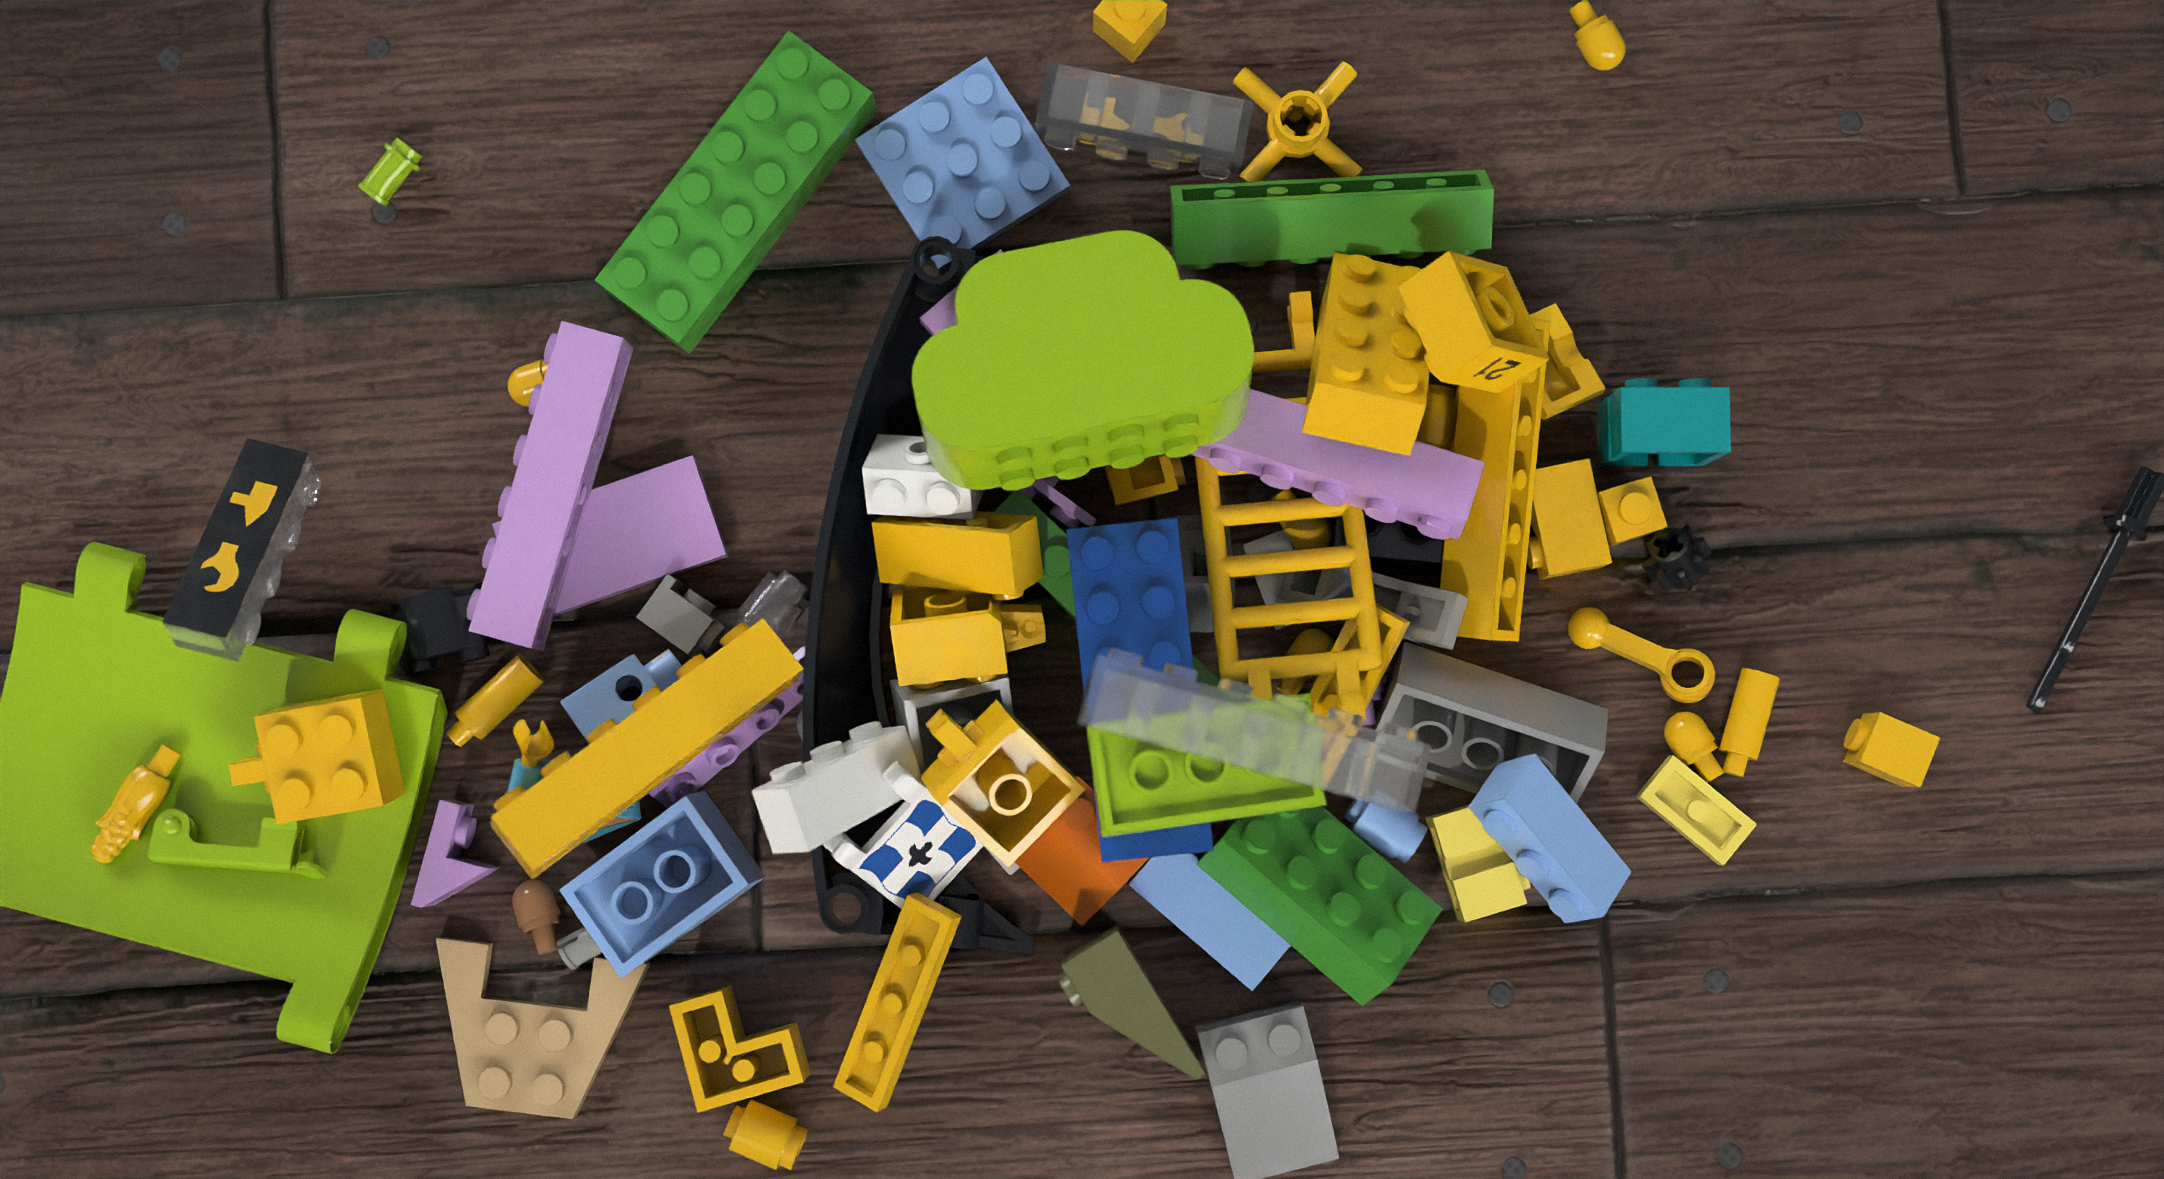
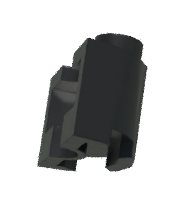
M477 583L473 587L453 591V587L432 590L403 598V604L387 606L389 618L405 622L407 625L405 648L399 660L400 668L406 670L407 676H416L439 669L437 661L448 656L457 655L459 664L486 659L490 657L489 648L505 645L503 640L468 631L471 620L467 619L468 603L474 590L481 589L483 583Z

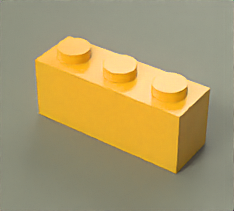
M976 511L973 520L883 515L871 522L880 583L899 584L906 591L940 588L946 589L947 594L954 596L980 592L991 593L992 598L996 600H1012L1024 595V590L1044 577L1037 516Z

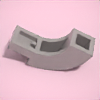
M1349 567L1288 572L1285 575L1278 598L1293 603L1353 597ZM1372 572L1376 603L1411 622L1402 638L1403 641L1419 645L1425 643L1453 650L1469 598L1456 592L1406 582ZM1337 620L1343 623L1346 622V620Z

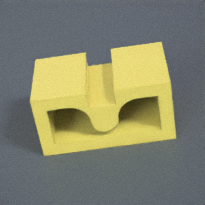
M1469 804L1425 817L1457 920L1465 923L1527 904L1524 890L1530 889L1529 879L1518 871L1514 861L1511 860L1499 843L1485 831L1483 824L1469 809Z

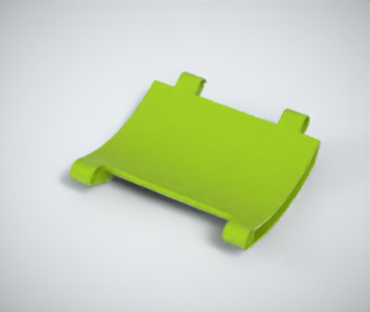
M90 542L84 548L78 560L74 594L29 582L21 585L14 643L0 699V906L294 983L279 1016L276 1032L277 1039L334 1054L341 1046L367 986L397 905L417 842L448 714L442 691L393 678L405 648L407 638V625L405 622L350 609L342 619L338 630L333 662L229 634L226 638L163 623V617L136 610L139 601L135 600V597L144 580L146 572L145 558L147 555L99 542ZM384 689L405 794L384 806L299 821V825H304L306 829L299 862L318 864L328 873L327 878L313 879L303 874L153 863L148 859V849L154 822L162 812L169 809H179L195 821L198 843L244 847L258 846L261 820L265 816L275 817L271 795L266 793L264 781L232 786L228 764L258 756L256 745L259 744L254 716L286 705ZM162 744L182 754L167 776L171 781L169 792L161 806L144 826L139 840L130 839L129 843L122 848L121 853L114 856V860L110 863L96 861L90 850L100 830V827L95 823L108 810L125 778L136 767L140 765L148 766Z

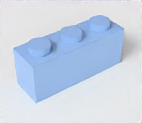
M1536 754L1498 763L1468 806L1483 824L1485 831L1499 843L1514 861L1518 871L1529 879L1548 902L1550 909L1564 923L1604 917L1632 872Z
M1205 852L1150 857L1131 877L1128 885L1253 991L1291 945L1196 865Z

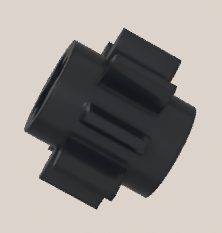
M1686 524L1682 529L1674 527L1664 528L1656 533L1650 542H1645L1643 545L1651 558L1645 560L1642 563V567L1650 580L1657 579L1664 592H1668L1672 587L1691 590L1692 586L1698 583L1703 575H1709L1710 573L1703 558L1708 557L1712 551L1704 537H1696L1690 525Z

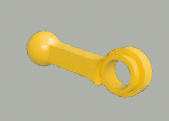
M1593 607L1581 608L1569 619L1568 634L1574 644L1584 649H1594L1600 646L1656 671L1660 675L1663 690L1675 701L1681 703L1700 701L1709 694L1715 680L1714 666L1711 660L1698 650L1690 648L1675 650L1661 647L1610 624L1607 616L1601 610ZM1682 661H1692L1701 667L1704 675L1703 680L1695 687H1682L1672 677L1671 672L1674 666Z

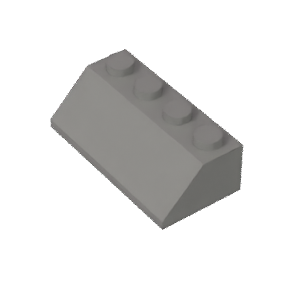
M1404 642L1388 679L1376 716V724L1373 725L1364 757L1477 794L1498 763L1536 754L1577 804L1605 753L1609 709Z

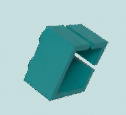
M1651 378L1630 379L1625 381V387L1614 389L1610 397L1597 404L1598 466H1647L1648 454H1656V466H1705L1731 452L1730 387H1712L1711 379H1684L1679 381V387H1658V380Z

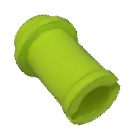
M398 137L395 138L392 144L388 142L384 144L383 147L387 151L363 182L361 181L358 185L366 194L385 207L412 170L418 172L421 168L417 164L423 156Z

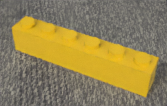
M1531 317L1546 352H1548L1551 321ZM1546 362L1500 393L1458 385L1455 399L1458 409L1455 436L1451 442L1450 452L1485 462L1460 539L1449 537L1445 539L1442 545L1440 589L1456 592L1469 598L1457 634L1458 637L1519 642Z
M764 618L750 628L745 622L734 627L720 639L719 643L723 647L707 659L702 653L690 659L675 673L679 680L664 691H661L658 686H654L632 703L631 707L635 712L618 724L613 718L605 721L586 737L590 745L573 757L567 751L560 754L540 771L544 777L527 791L521 785L513 788L493 805L497 812L491 816V828L531 879L537 877L798 682L804 668Z

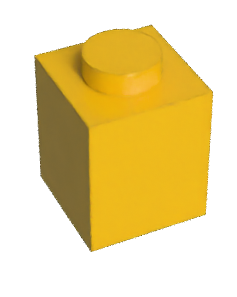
M1102 0L1093 11V32L1133 63L1164 27L1167 4L1162 0Z
M1651 476L1597 493L1609 547L1653 534L1668 527Z
M1881 712L1863 713L1861 719H1855L1847 731L1844 747L1848 751L1843 762L1901 787H1921L1940 737Z

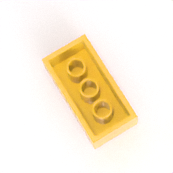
M1334 252L1320 301L1302 433L1406 456L1411 455L1427 405L1429 368L1425 361V354L1427 352L1419 333L1411 327L1405 317L1404 308L1406 304L1398 287L1422 269L1415 266L1402 267L1379 262L1359 254L1347 255Z

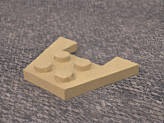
M448 937L436 938L465 1105L558 1118H575L651 962H645L620 979L606 957H594L588 1006L586 1009L486 996L493 943Z

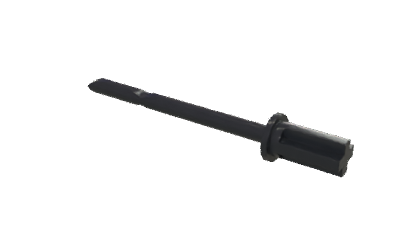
M2141 466L2117 513L2114 514L2113 518L2105 519L2104 526L2115 533L2026 703V707L2037 714L2044 707L2129 540L2138 542L2146 540L2145 525L2164 490L2163 473L2154 472L2148 467Z

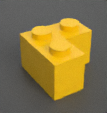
M732 985L684 998L669 1005L697 1113L799 1084L811 1075L797 1022L745 1036Z

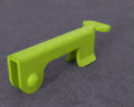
M169 809L162 812L154 822L148 849V859L153 863L303 874L313 879H325L328 875L318 864L299 862L303 836L306 832L305 826L299 825V821L277 824L274 816H265L261 820V831L257 847L198 843L195 821L179 809Z

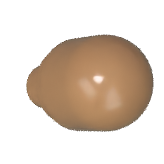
M536 879L521 883L515 889L512 896V907L518 927L522 928L524 935H533L538 955L558 950L559 947L556 945L557 938L553 927L560 924L558 916L561 914L552 888L547 883Z

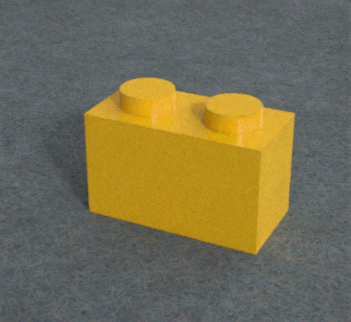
M1590 459L1536 469L1527 563L1530 569L1537 568L1539 580L1597 569L1612 563Z

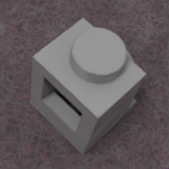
M667 574L636 618L688 655L695 657L702 650L709 653L726 631V627L710 615L715 606L690 588L683 596L679 592L685 584Z

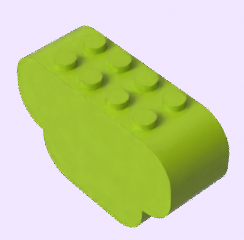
M1117 230L998 253L979 261L965 274L959 284L955 299L958 324L939 331L926 341L916 356L912 370L913 390L929 460L935 470L947 481L962 488L986 490L1002 487L1004 490L1013 491L1027 488L1037 479L1057 476V478L1063 480L1075 479L1084 476L1092 468L1112 465L1113 468L1117 469L1129 468L1140 464L1146 457L1166 454V456L1171 458L1184 457L1196 452L1201 446L1210 445L1226 438L1239 426L1247 411L1255 353L1246 313L1240 302L1229 291L1217 284L1204 280H1180L1172 256L1158 241L1139 232Z

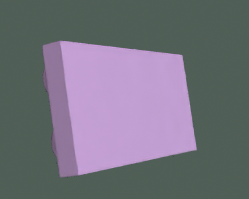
M691 455L591 490L554 616L664 579L667 574L673 576L729 556L695 456ZM501 521L492 524L496 537Z

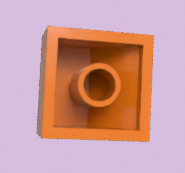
M1077 775L1076 778L1086 790L1014 862L1070 916L1083 926L1149 858L1102 863L1094 790Z

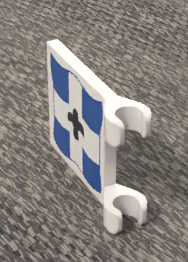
M894 762L884 772L882 778L893 787V790L905 802L862 848L844 832L822 845L832 853L833 858L838 863L853 871L902 909L907 895L915 892L934 900L984 845L931 796L926 786L900 763Z

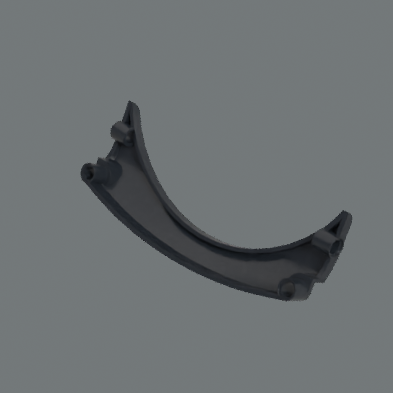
M940 236L927 237L914 247L867 356L838 447L819 534L808 613L803 682V764L812 759L810 752L813 749L831 742L841 741L844 743L850 740L849 731L860 725L880 721L882 728L892 727L884 689L881 644L886 583H880L871 523L883 515L867 514L862 467L878 434L923 436L913 390L912 370L918 352L932 335L920 323V317L956 288L965 274L975 264L986 258L977 256L975 250L956 248L948 239ZM943 255L951 260L950 269L946 274L940 277H932L923 272V265L931 256ZM902 799L844 833L862 848L905 800ZM823 845L811 850L820 917L824 925L831 931L839 934H851L854 932L881 936L882 934L892 935L902 909L853 871L838 863L833 858L832 853ZM962 871L933 900L962 916L950 947L977 950L980 946L1032 954L1034 938L992 906ZM840 893L853 894L861 904L860 916L853 923L841 921L833 911V903Z

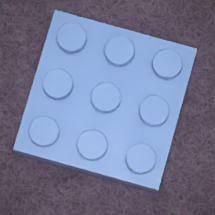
M987 57L855 139L858 148L919 242L927 237L940 236L948 239L956 248L976 251L1071 191L1069 182ZM934 255L930 257L939 273L951 266V260L946 256Z

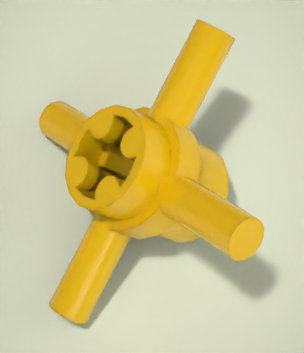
M1343 61L1314 93L1297 90L1289 92L1281 98L1252 71L1244 67L1232 83L1269 114L1266 126L1269 143L1238 176L1241 182L1262 181L1284 156L1300 159L1312 154L1316 155L1340 177L1359 176L1364 169L1327 138L1330 125L1327 109L1357 77V72L1354 68ZM1303 115L1310 122H1313L1308 125L1306 136L1303 137L1295 136V131L1291 130L1287 124L1282 125L1285 118H1288L1292 123H1296L1301 120Z

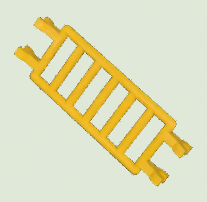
M1310 291L1289 293L1290 306H1287V318L1293 349L1254 352L1252 374L1311 369L1315 333ZM1307 397L1285 400L1305 406ZM1195 456L1220 678L1228 683L1247 682L1250 702L1273 698L1270 679L1334 674L1340 732L1362 730V722L1366 721V713L1361 693L1359 671L1375 670L1383 663L1363 509L1345 503L1342 506H1331L1316 500L1314 497L1222 505L1218 476L1250 473L1241 470L1237 473L1224 472L1211 466L1207 459ZM1343 517L1346 546L1236 556L1227 555L1224 529L1227 526ZM1349 567L1353 597L1233 608L1230 578ZM1356 619L1360 647L1358 650L1239 660L1236 629Z

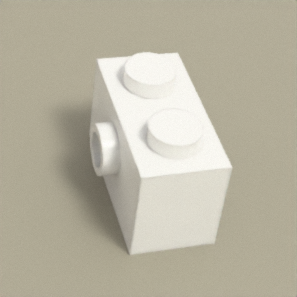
M878 434L862 467L867 514L973 520L984 490L959 487L943 478L929 460L923 436Z

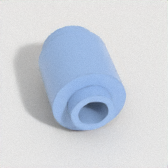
M1374 788L1369 795L1360 791L1344 816L1346 820L1351 822L1348 829L1373 850L1389 860L1396 857L1404 863L1414 854L1428 829L1427 826L1418 821V814L1377 788Z

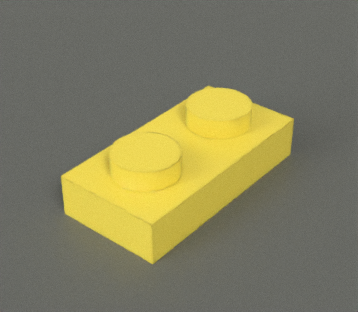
M1669 755L1635 796L1718 865H1725L1757 825L1674 755Z

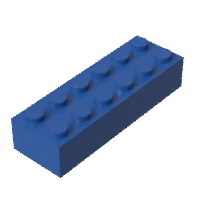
M1177 518L1067 529L1087 724L1198 709ZM1095 795L1102 863L1213 851L1210 822L1101 837Z

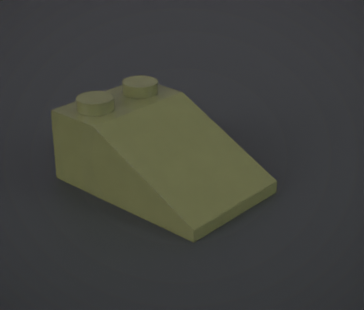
M1117 924L1062 957L1061 967L1064 971L1059 974L1060 978L1058 981L1074 1007L1084 1003L1091 1015L1195 1080L1205 1075L1199 1057Z

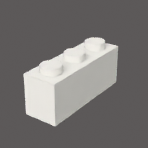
M880 721L866 723L850 730L851 739L844 743L836 741L813 749L810 752L812 759L804 764L802 762H794L771 771L770 776L772 780L752 790V794L772 852H809L902 800L893 790V787L882 778L884 772L894 762L900 763L924 785L920 778L921 772L906 727L882 728Z

